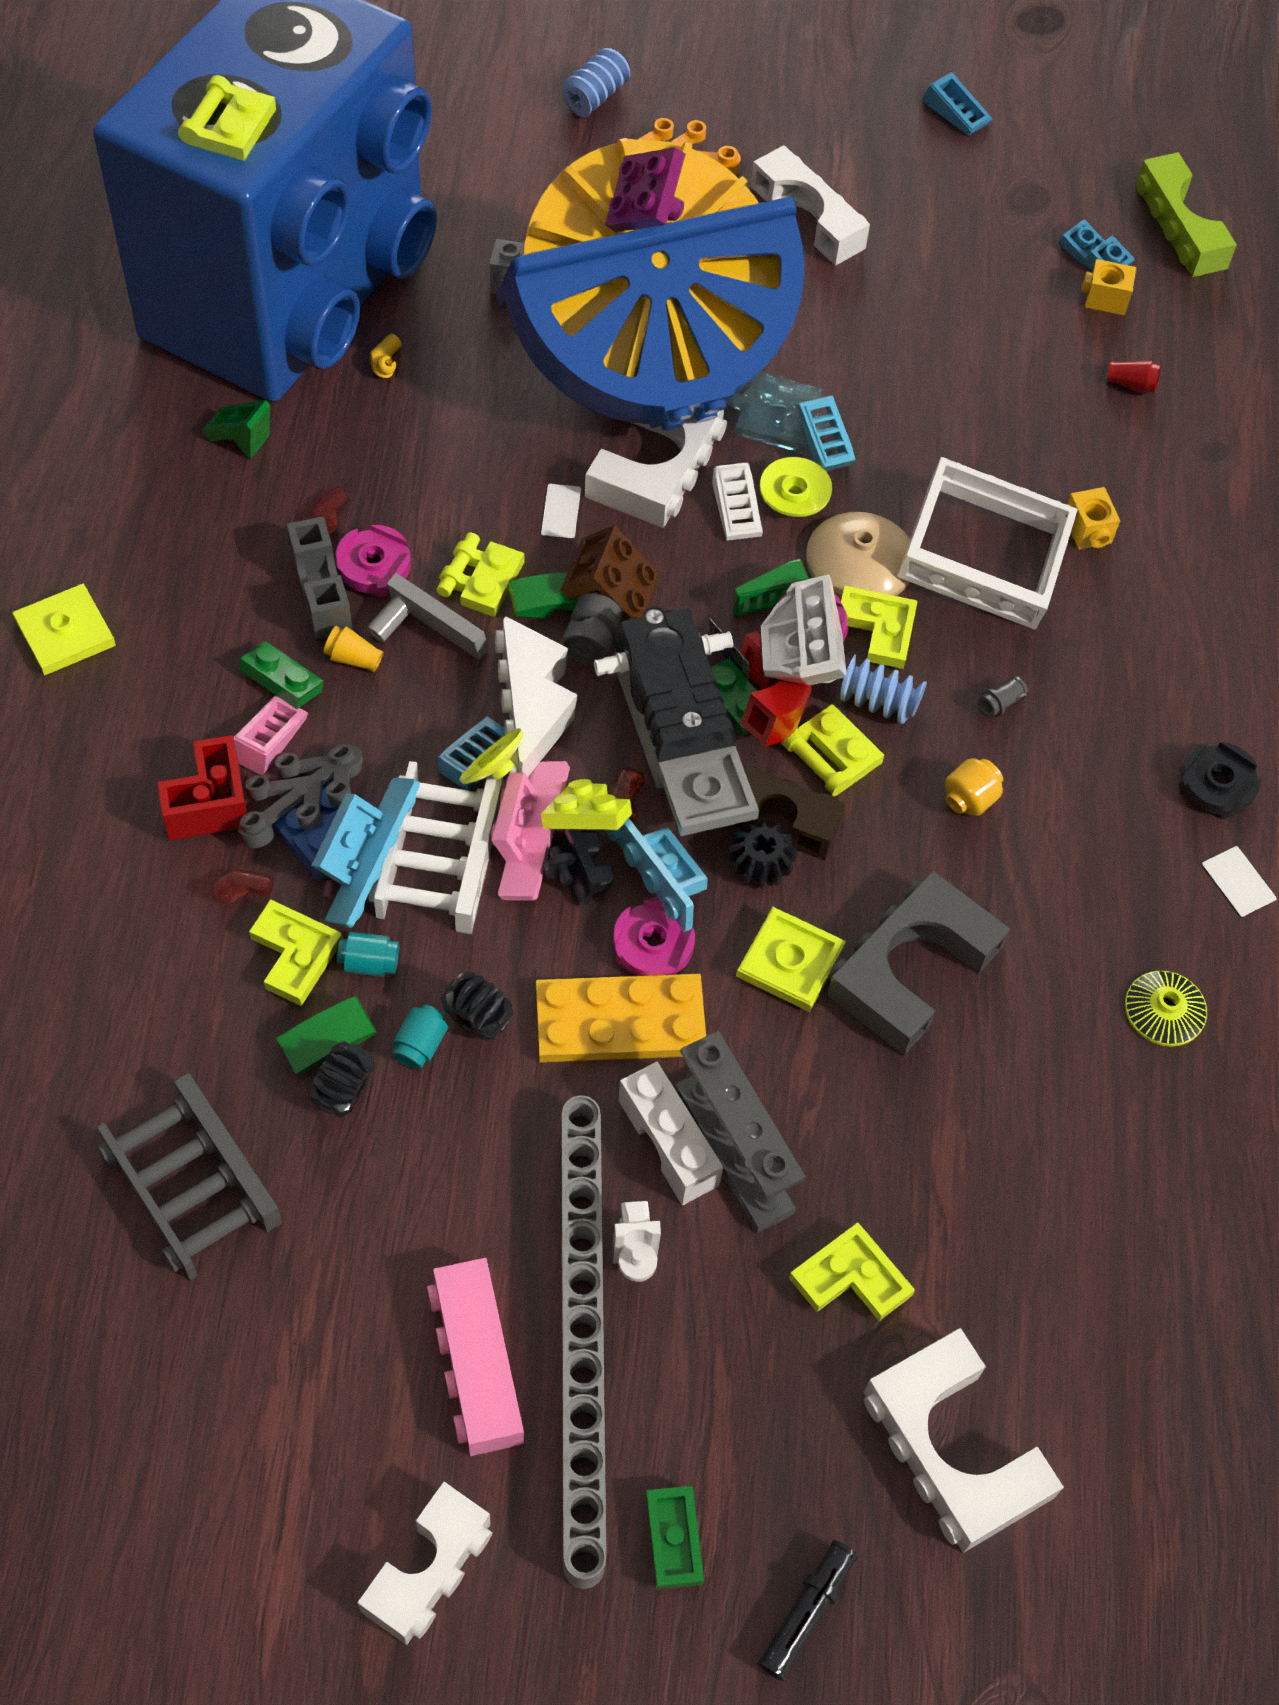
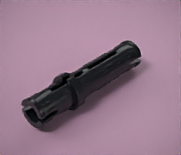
M832 1541L831 1547L814 1574H807L803 1581L805 1586L803 1592L783 1621L782 1626L765 1654L757 1663L764 1671L780 1681H784L786 1673L809 1639L810 1634L827 1606L836 1603L839 1598L838 1588L853 1563L859 1558L850 1547L840 1541ZM799 1625V1627H798V1629L796 1630L795 1634L793 1635L792 1639H791L790 1642L788 1643V1641H789V1639L791 1638L792 1634L794 1633L795 1629H796L797 1626Z

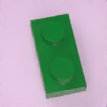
M267 641L240 658V671L295 709L300 708L322 692L324 680Z
M727 658L713 666L711 670L732 726L743 737L750 732L740 723L751 693L757 692V690L733 662Z
M693 1486L646 1490L656 1590L703 1585L704 1576Z

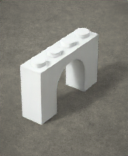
M724 410L717 412L718 417L701 423H697L696 418L684 420L683 426L668 431H663L662 426L650 428V424L633 423L670 438L677 444L681 452L673 459L664 463L641 464L601 449L586 473L585 497L664 528L670 516L676 517L679 513L684 492L693 489L697 480L699 466H705L708 463L713 449V442L715 440L720 441L727 426V421L723 420Z
M960 1328L870 1379L864 1391L866 1395L864 1403L874 1421L877 1423L882 1421L891 1437L888 1438L889 1445L897 1459L902 1463L906 1461L916 1476L913 1478V1482L921 1498L926 1503L932 1502L941 1517L939 1525L946 1539L952 1545L957 1543L961 1551L965 1553L1048 1503L1064 1487L1038 1447L1004 1467L983 1475L966 1474L952 1468L934 1450L928 1434V1416L931 1408L978 1380L986 1367Z

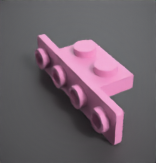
M566 761L539 762L528 778L524 772L509 773L506 787L500 794V810L497 821L493 823L491 828V841L506 861L498 895L502 900H536L538 898L544 874L543 866L547 862L548 850L550 849L555 830L543 829L541 813L565 789L570 770Z

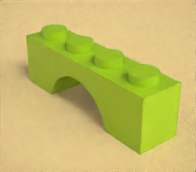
M1179 152L1143 160L1139 175L1136 177L1135 185L1137 192L1143 196L1152 216L1157 219L1166 239L1171 242L1179 256L1180 262L1185 265L1190 275L1196 277L1228 269L1237 244L1222 221L1202 218L1191 212L1183 203L1193 174Z

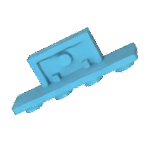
M393 778L378 809L356 794L345 795L311 865L341 884L325 918V921L331 925L351 928L362 915L367 896L373 884L377 882L381 875L382 865L390 848L394 846L399 837V829L404 818L415 804V795L420 787V783L415 779Z
M628 818L618 830H605L608 838L611 841L616 840L622 848L627 863L631 867L635 866L640 872L647 890L652 894L655 893L661 900L667 917L672 921L675 920L684 932L692 929L694 905L689 896L706 890L708 878L668 826L642 836Z

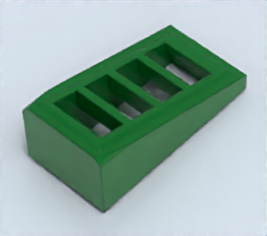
M801 560L790 561L735 588L732 609L734 617L773 609L786 594L792 583L808 579Z

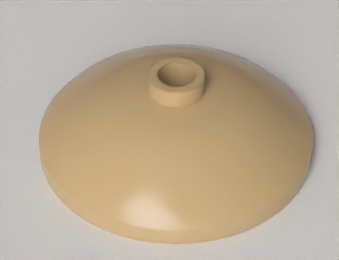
M867 512L842 513L825 520L813 531L807 545L806 564L812 578L830 575L833 591L840 600L842 599L844 585L897 596L910 583L897 577L910 539L898 525L882 516Z

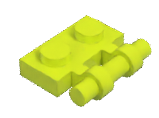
M469 532L463 541L457 543L453 551L454 558L451 564L445 566L439 576L441 582L436 590L443 597H449L453 589L462 592L460 596V604L462 606L495 617L509 592V582L516 579L524 564V553L491 541L485 552L477 550L480 538L475 533ZM467 565L475 567L471 577L463 574Z

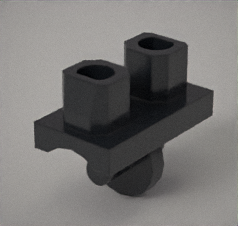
M564 829V835L554 842L552 848L548 850L551 859L544 864L543 870L547 878L560 879L562 886L569 885L577 906L587 905L595 893L609 890L615 880V875L610 865H594L592 861L601 851V843L596 832Z

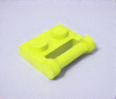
M215 75L206 85L207 93L191 118L185 119L179 127L178 135L188 145L245 161L276 111L275 97L231 85L226 78ZM219 103L228 104L213 129H204Z
M833 704L797 728L790 737L781 741V744L789 752L794 751L826 783L825 789L832 796H837L882 764L884 754ZM811 740L841 771L836 772L807 741Z

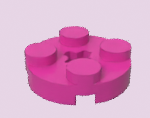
M370 525V530H364L359 533L358 528L354 529L340 540L336 549L338 575H341L342 581L354 590L372 593L377 597H385L390 594L386 583L395 573L406 579L411 569L410 550L407 547V541L402 534L387 526ZM375 555L380 556V562L368 563L365 559L366 557L374 558Z
M658 899L646 900L643 905L636 906L633 909L630 906L624 910L616 921L613 933V946L617 963L636 976L677 975V972L682 970L692 957L695 944L694 928L684 932L675 920L672 921L667 917L663 904ZM653 932L661 934L660 941L664 943L650 946L643 937H651Z

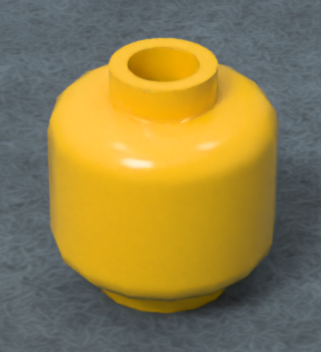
M967 759L946 778L944 786L947 796L945 800L949 807L958 814L964 812L970 816H980L1001 797L1003 793V776L999 769L987 759Z

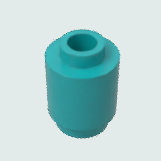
M350 931L348 939H340L337 963L344 964V972L378 977H384L385 973L395 974L399 956V942L390 941L389 936Z
M423 1005L421 1008L412 1007L392 1042L394 1046L391 1053L392 1057L402 1065L414 1070H421L424 1063H430L448 1030V1025L443 1021L445 1018L444 1014L429 1005Z

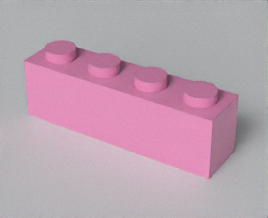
M487 1258L433 1269L435 1284L428 1285L427 1290L432 1312L441 1311L444 1327L435 1329L440 1355L449 1354L452 1370L444 1372L449 1399L458 1398L461 1414L453 1416L458 1444L467 1442L470 1456L523 1445L524 1430Z

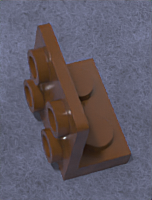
M613 525L581 539L560 591L569 600H572L583 594L594 593L598 590L602 595L614 600L620 606L623 618L627 621L628 618L643 617V612L649 605L659 579V573L617 526Z

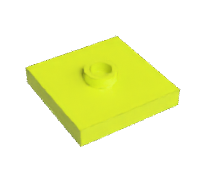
M84 583L12 612L44 676L116 646L113 635Z
M772 907L737 969L736 977L810 1012L828 979L831 969L839 959L846 941Z

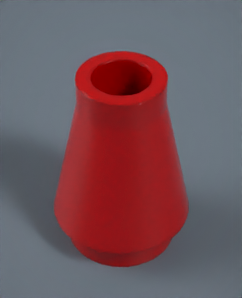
M1153 360L1111 361L1107 382L1116 383L1144 395L1147 392L1155 393L1161 365L1153 364Z

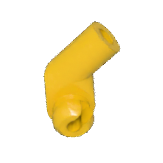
M388 334L369 353L372 371L380 378L391 377L396 369V362L392 361L391 356L401 348L402 343L395 334Z

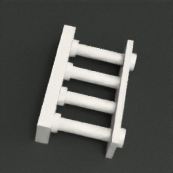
M409 761L406 776L400 775L399 778L415 779L419 782L417 762ZM492 775L488 776L484 789L478 788L476 792L420 783V787L415 795L416 798L474 807V812H478L476 823L469 822V825L420 818L411 816V809L406 814L399 829V837L396 843L390 848L385 858L379 879L373 884L369 892V901L374 902L376 918L384 919L388 902L394 901L447 910L449 915L455 916L456 932L472 934L493 845L491 841V828L493 823L497 821L500 810L503 777L496 780ZM406 831L466 841V846H470L468 857L461 856L460 860L402 850ZM403 866L456 875L457 880L462 881L460 892L453 891L452 895L393 885L397 867Z

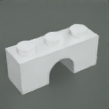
M655 1062L620 1080L618 1101L638 1134L641 1135L647 1132L652 1139L661 1159V1172L682 1206L718 1187L723 1166L659 1063Z
M443 1482L416 1520L417 1531L430 1540L437 1549L433 1563L423 1572L407 1574L386 1562L358 1601L360 1612L406 1646L414 1635L420 1639L436 1617V1613L432 1611V1608L441 1595L444 1594L446 1597H450L461 1582L465 1573L460 1568L470 1554L477 1557L492 1536V1532L488 1530L491 1525L490 1514Z

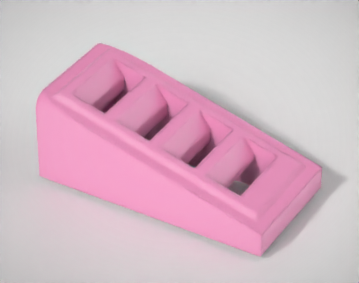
M274 696L234 736L239 764L259 775H263L272 766L276 758L307 719L308 712L300 708L295 709L281 698ZM275 714L283 719L288 720V722L285 723L273 717V715Z

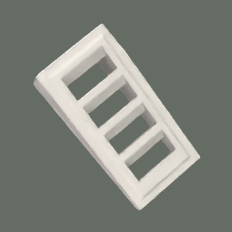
M737 463L716 466L713 470L712 486L726 541L761 537L763 531L749 464ZM743 493L740 495L727 496V494ZM745 506L747 507V508H743V509H734V510H730V509H729V508H737V507H745ZM750 519V522L732 524L733 520Z

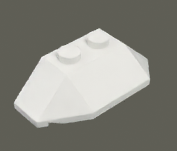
M830 575L792 583L786 591L787 596L776 604L761 625L763 671L765 676L808 686L818 683H830L836 679L847 677L842 629Z

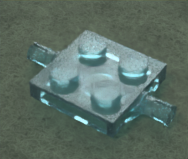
M759 372L744 395L737 394L726 404L727 406L740 409L735 435L803 453L807 438L798 404L823 398L824 389ZM819 409L810 411L812 418L819 416ZM830 421L815 425L817 430L831 427Z

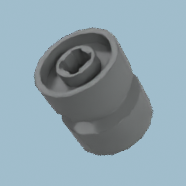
M586 593L577 599L571 613L570 622L567 624L561 639V645L568 648L567 656L581 664L594 665V660L608 657L613 644V637L616 635V628L623 618V612L614 600L596 593Z

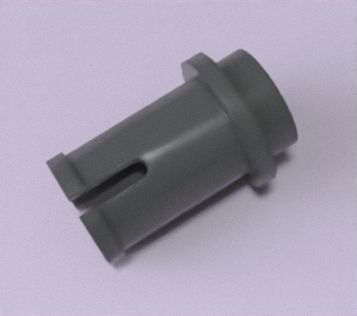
M1013 676L997 688H988L982 692L978 700L980 710L987 717H999L1004 714L1005 708L1025 698L1028 689L1020 677Z

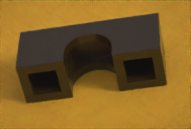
M743 766L759 809L758 819L730 826L743 830L747 822L755 826L756 822L765 815H781L792 825V846L796 847L797 851L825 861L841 824L846 803L838 801L830 794L817 793L800 787L794 781L781 780L767 775L756 767Z

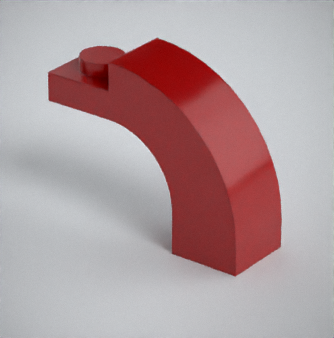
M756 631L745 635L740 653L749 663L748 677L763 690L751 693L740 724L767 747L787 739L798 728L811 693L812 685L808 686L766 677L763 671L761 635Z

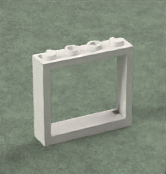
M941 457L930 480L897 577L1035 630L1048 609L1078 509ZM939 491L1053 534L1035 592L920 548Z

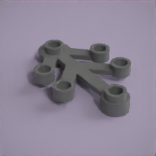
M340 744L333 747L326 756L300 760L295 753H284L276 758L275 765L280 777L291 779L269 782L268 777L265 775H255L249 778L245 783V787L250 799L254 801L264 800L269 796L286 795L262 813L253 811L241 818L238 831L243 844L249 848H259L267 845L274 837L271 825L303 800V805L296 810L300 827L306 830L318 827L323 822V816L320 811L322 786L334 777V781L326 787V794L332 806H340L345 795L352 794L350 779L358 775L362 769L363 755L361 750L353 745ZM316 771L310 776L292 778L299 773Z

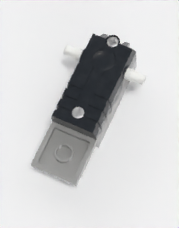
M650 606L644 610L643 617L628 618L627 621L620 622L616 628L615 656L594 660L596 675L617 673L656 788L664 787L680 836L758 819L759 809L735 747L736 735L706 654L711 655L715 651L733 648V639L730 631L722 634L709 636L704 634L701 636L700 633H697L689 608L665 611L659 606Z

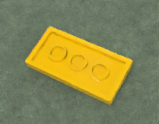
M701 974L536 980L539 1063L683 1057L680 1053L681 1048L706 1037Z

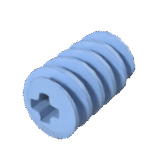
M611 48L599 50L595 56L591 57L587 63L583 64L580 69L573 72L572 76L566 78L563 82L562 96L567 107L578 117H588L591 111L596 110L600 104L604 103L608 97L620 89L624 82H628L630 79L629 65L619 52Z
M855 654L847 668V677L843 678L840 699L846 702L855 694L854 704L856 707H862L869 700V711L871 713H875L883 705L884 718L888 719L895 711H898L897 721L899 724H904L910 716L914 717L923 697L927 681H923L914 689L913 676L909 675L901 684L898 682V670L895 669L886 678L884 677L883 664H880L874 672H871L870 659L866 658L858 667L856 666Z

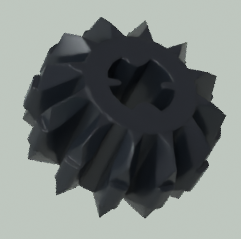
M763 819L759 823V827L756 828L747 822L743 832L736 831L733 835L728 858L729 861L733 862V874H744L743 881L745 885L752 880H756L762 890L766 886V881L769 880L775 886H778L782 881V876L789 877L792 873L797 850L796 847L792 846V833L781 834L782 828L780 823L773 828H769Z
M466 971L461 973L455 980L453 979L445 988L446 991L440 998L444 1011L451 1016V1020L457 1022L462 1029L467 1030L472 1036H478L481 1040L489 1041L494 1039L499 1032L502 1033L514 1014L511 1002L504 997L503 992L498 990L493 983L486 981L482 975H475L473 972Z
M345 1041L333 1046L319 1067L316 1077L313 1079V1085L310 1089L311 1102L319 1106L320 1110L330 1115L333 1113L341 1118L353 1110L355 1104L358 1103L367 1083L371 1079V1073L374 1070V1056L366 1053L365 1049L356 1044L351 1045Z

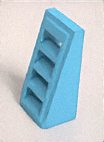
M833 395L799 403L798 409L813 462L819 464L825 471L850 466L855 462L853 448ZM826 408V415L812 418L810 411ZM830 421V428L817 430L816 424ZM834 436V441L821 442V437ZM837 448L838 454L826 455L825 450Z

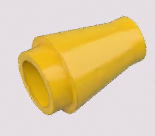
M338 626L333 628L323 651L324 654L331 657L330 660L333 662L368 669L372 672H375L384 653L347 626L344 629Z

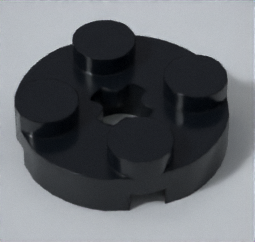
M1220 742L1218 746L1206 747L1207 743L1201 744L1188 754L1181 768L1179 790L1181 794L1198 808L1214 814L1220 819L1231 818L1234 813L1242 812L1249 807L1260 789L1261 779H1258L1255 771L1257 765L1246 751L1236 745ZM1220 773L1224 774L1227 777L1225 780L1226 784L1216 782L1211 774L1214 776H1218Z

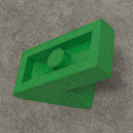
M267 400L221 406L203 428L202 432L210 442L225 439L228 441L234 440L247 458L251 459L269 437L270 404Z

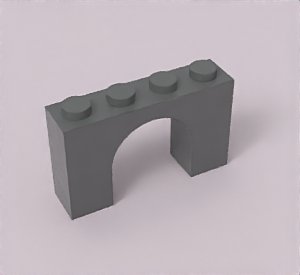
M932 871L924 881L920 879L914 881L904 895L906 900L899 907L892 905L880 919L879 924L881 926L873 934L867 931L855 945V953L848 961L841 958L828 975L831 982L827 996L903 1056L930 1028L936 1010L895 978L888 964L887 955L889 952L904 942L912 940L930 941L947 949L979 974L1004 947L1011 930L935 871Z

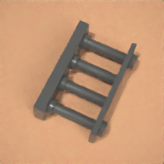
M717 1031L681 1048L680 1053L693 1076L676 1083L675 1090L723 1166L722 1174L756 1233L793 1216L796 1207L788 1196L786 1189L804 1181L806 1176L721 1033Z
M187 1073L174 1081L179 1097L173 1100L174 1105L117 1139L113 1137L106 1124L102 1123L97 1126L103 1142L96 1146L109 1168L115 1164L118 1165L164 1238L167 1246L161 1250L174 1272L182 1268L189 1280H192L198 1275L190 1257L248 1221L254 1224L259 1220L268 1233L281 1225L282 1220L277 1205L190 1073ZM183 1119L186 1122L191 1119L195 1121L200 1131L195 1133V1139L138 1173L135 1172L125 1153ZM215 1152L222 1163L217 1167L218 1172L162 1206L158 1207L147 1191V1187L203 1153L209 1156ZM228 1186L229 1189L235 1186L238 1187L244 1199L239 1201L241 1206L184 1241L180 1242L168 1222Z

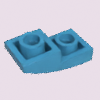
M1085 219L1063 234L1058 241L1071 256L1092 271L1096 259L1130 265L1135 260L1113 235L1104 240Z

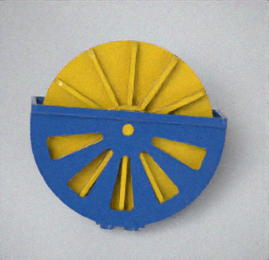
M627 138L619 139L617 143L594 150L567 166L546 189L532 214L526 232L523 255L511 260L496 294L499 308L508 309L514 330L534 365L557 389L578 404L613 419L631 423L650 424V428L662 426L663 431L679 428L684 425V420L696 418L697 423L715 419L718 417L717 412L724 410L726 404L743 390L776 355L794 324L804 284L803 246L795 217L797 209L794 198L790 196L758 203L755 196L745 186L748 181L744 176L738 179L730 170L716 160L692 149V143L685 141L683 145L657 140L628 141ZM676 147L686 154L674 195L684 201L683 213L677 220H667V224L662 226L614 232L605 226L609 204L614 195L619 177V168L624 156Z

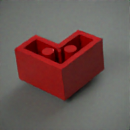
M233 735L193 741L198 775L158 782L162 816L169 841L238 829L241 818L247 814Z

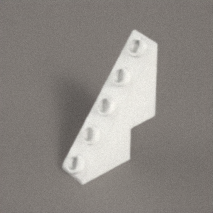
M505 617L503 619V629L495 630V652L502 653L503 660H498L499 683H506V689L501 691L502 713H509L510 720H505L504 730L505 735L517 728H521L524 732L518 748L510 758L514 763V767L509 773L524 772L528 778L574 720L577 694L556 684L565 674L568 648Z

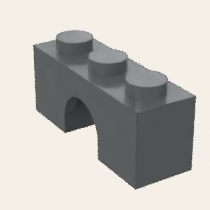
M321 516L286 524L290 552L315 640L329 637L335 626L343 629L347 626L352 630L350 605L341 575H337L332 544L324 517Z

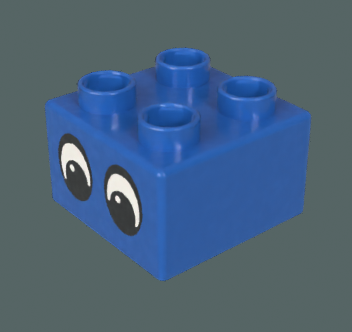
M220 0L98 120L93 130V136L135 329L139 338L267 401L275 402L288 391L309 365L323 370L332 367L341 359L355 335L360 317V307L388 275L396 279H404L410 277L420 267L433 243L437 225L435 205L430 200L421 197L419 153L425 143L431 124L432 103L427 91L415 84L413 28L408 20L364 0ZM215 75L226 78L231 85L275 97L276 111L245 161L188 145L178 135L179 127L185 119L191 118L207 93L206 85ZM219 103L204 129H213L228 104Z

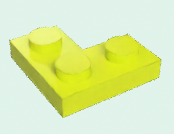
M844 585L841 603L848 615V626L873 631L867 659H870L872 663L904 669L918 601Z
M579 779L568 784L541 813L543 829L618 830L631 816L632 810L630 799H615V796L608 794L606 784H593L591 780Z
M271 899L249 931L252 940L281 953V956L264 980L265 989L300 1006L303 1005L338 950L340 939H343L341 932Z
M856 1223L793 1270L789 1276V1279L816 1312L851 1287L878 1321L882 1320L913 1296L915 1291L859 1223Z

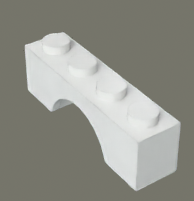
M783 145L753 161L750 187L766 202L792 196L795 206L809 211L817 219L814 246L835 266L866 249L870 224L865 217L857 213L845 202L841 195L833 191L819 175H816L786 146Z

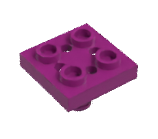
M672 147L624 156L619 168V177L614 195L609 204L605 226L614 232L662 226L667 224V220H677L683 213L684 201L674 195L686 154L678 148Z

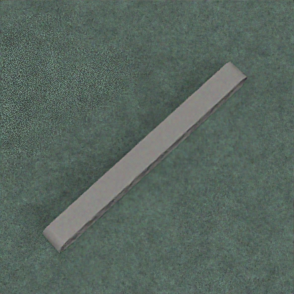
M580 1095L572 1097L565 1103L561 1119L562 1516L564 1576L574 1587L587 1589L600 1582L604 1575L606 1563L602 1178L600 1108L595 1100ZM581 1116L589 1119L591 1123L584 1127H578L572 1124L571 1120ZM582 1156L588 1158L592 1163L587 1167L580 1168L574 1166L570 1161L575 1157ZM577 1197H585L592 1202V1205L586 1209H578L572 1206L570 1202ZM583 1238L590 1241L593 1247L588 1251L582 1252L575 1250L570 1244L576 1239ZM582 1280L590 1283L594 1289L588 1294L581 1295L575 1293L571 1289V1285L576 1281ZM582 1323L592 1327L594 1333L589 1338L581 1339L574 1336L570 1330L575 1325ZM577 1368H588L594 1373L595 1378L589 1383L582 1384L573 1380L571 1373ZM585 1412L592 1415L596 1422L591 1428L583 1430L575 1427L571 1422V1418L577 1413ZM579 1458H587L593 1461L596 1470L591 1475L580 1476L574 1473L571 1465ZM578 1505H589L595 1510L597 1517L591 1523L581 1524L571 1516L572 1510ZM587 1552L595 1557L598 1565L591 1572H579L573 1567L571 1563L572 1558L578 1553Z

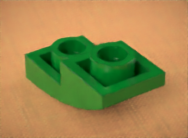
M567 573L542 574L510 581L508 590L515 616L549 619L554 610L573 611L579 597L569 600L560 591Z
M354 996L316 1014L276 1039L295 1074L302 1076L324 1062L326 1055L330 1053L333 1046L342 1041L351 1045H359L376 1034L377 1031L360 1000Z

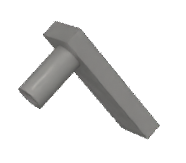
M397 573L386 583L391 600L366 627V630L374 639L384 643L410 613L478 660L488 651L484 631Z

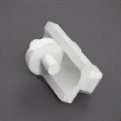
M647 1201L621 1203V1219L619 1224H615L613 1264L618 1263L623 1276L636 1282L649 1279L653 1276L657 1267V1255L661 1236L660 1221H650Z

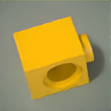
M1096 259L1092 273H1085L1081 292L1087 293L1085 308L1125 315L1133 292L1137 267Z
M1105 487L1071 493L1067 505L1078 509L1071 530V535L1078 550L1090 547L1100 548L1112 543L1120 519Z

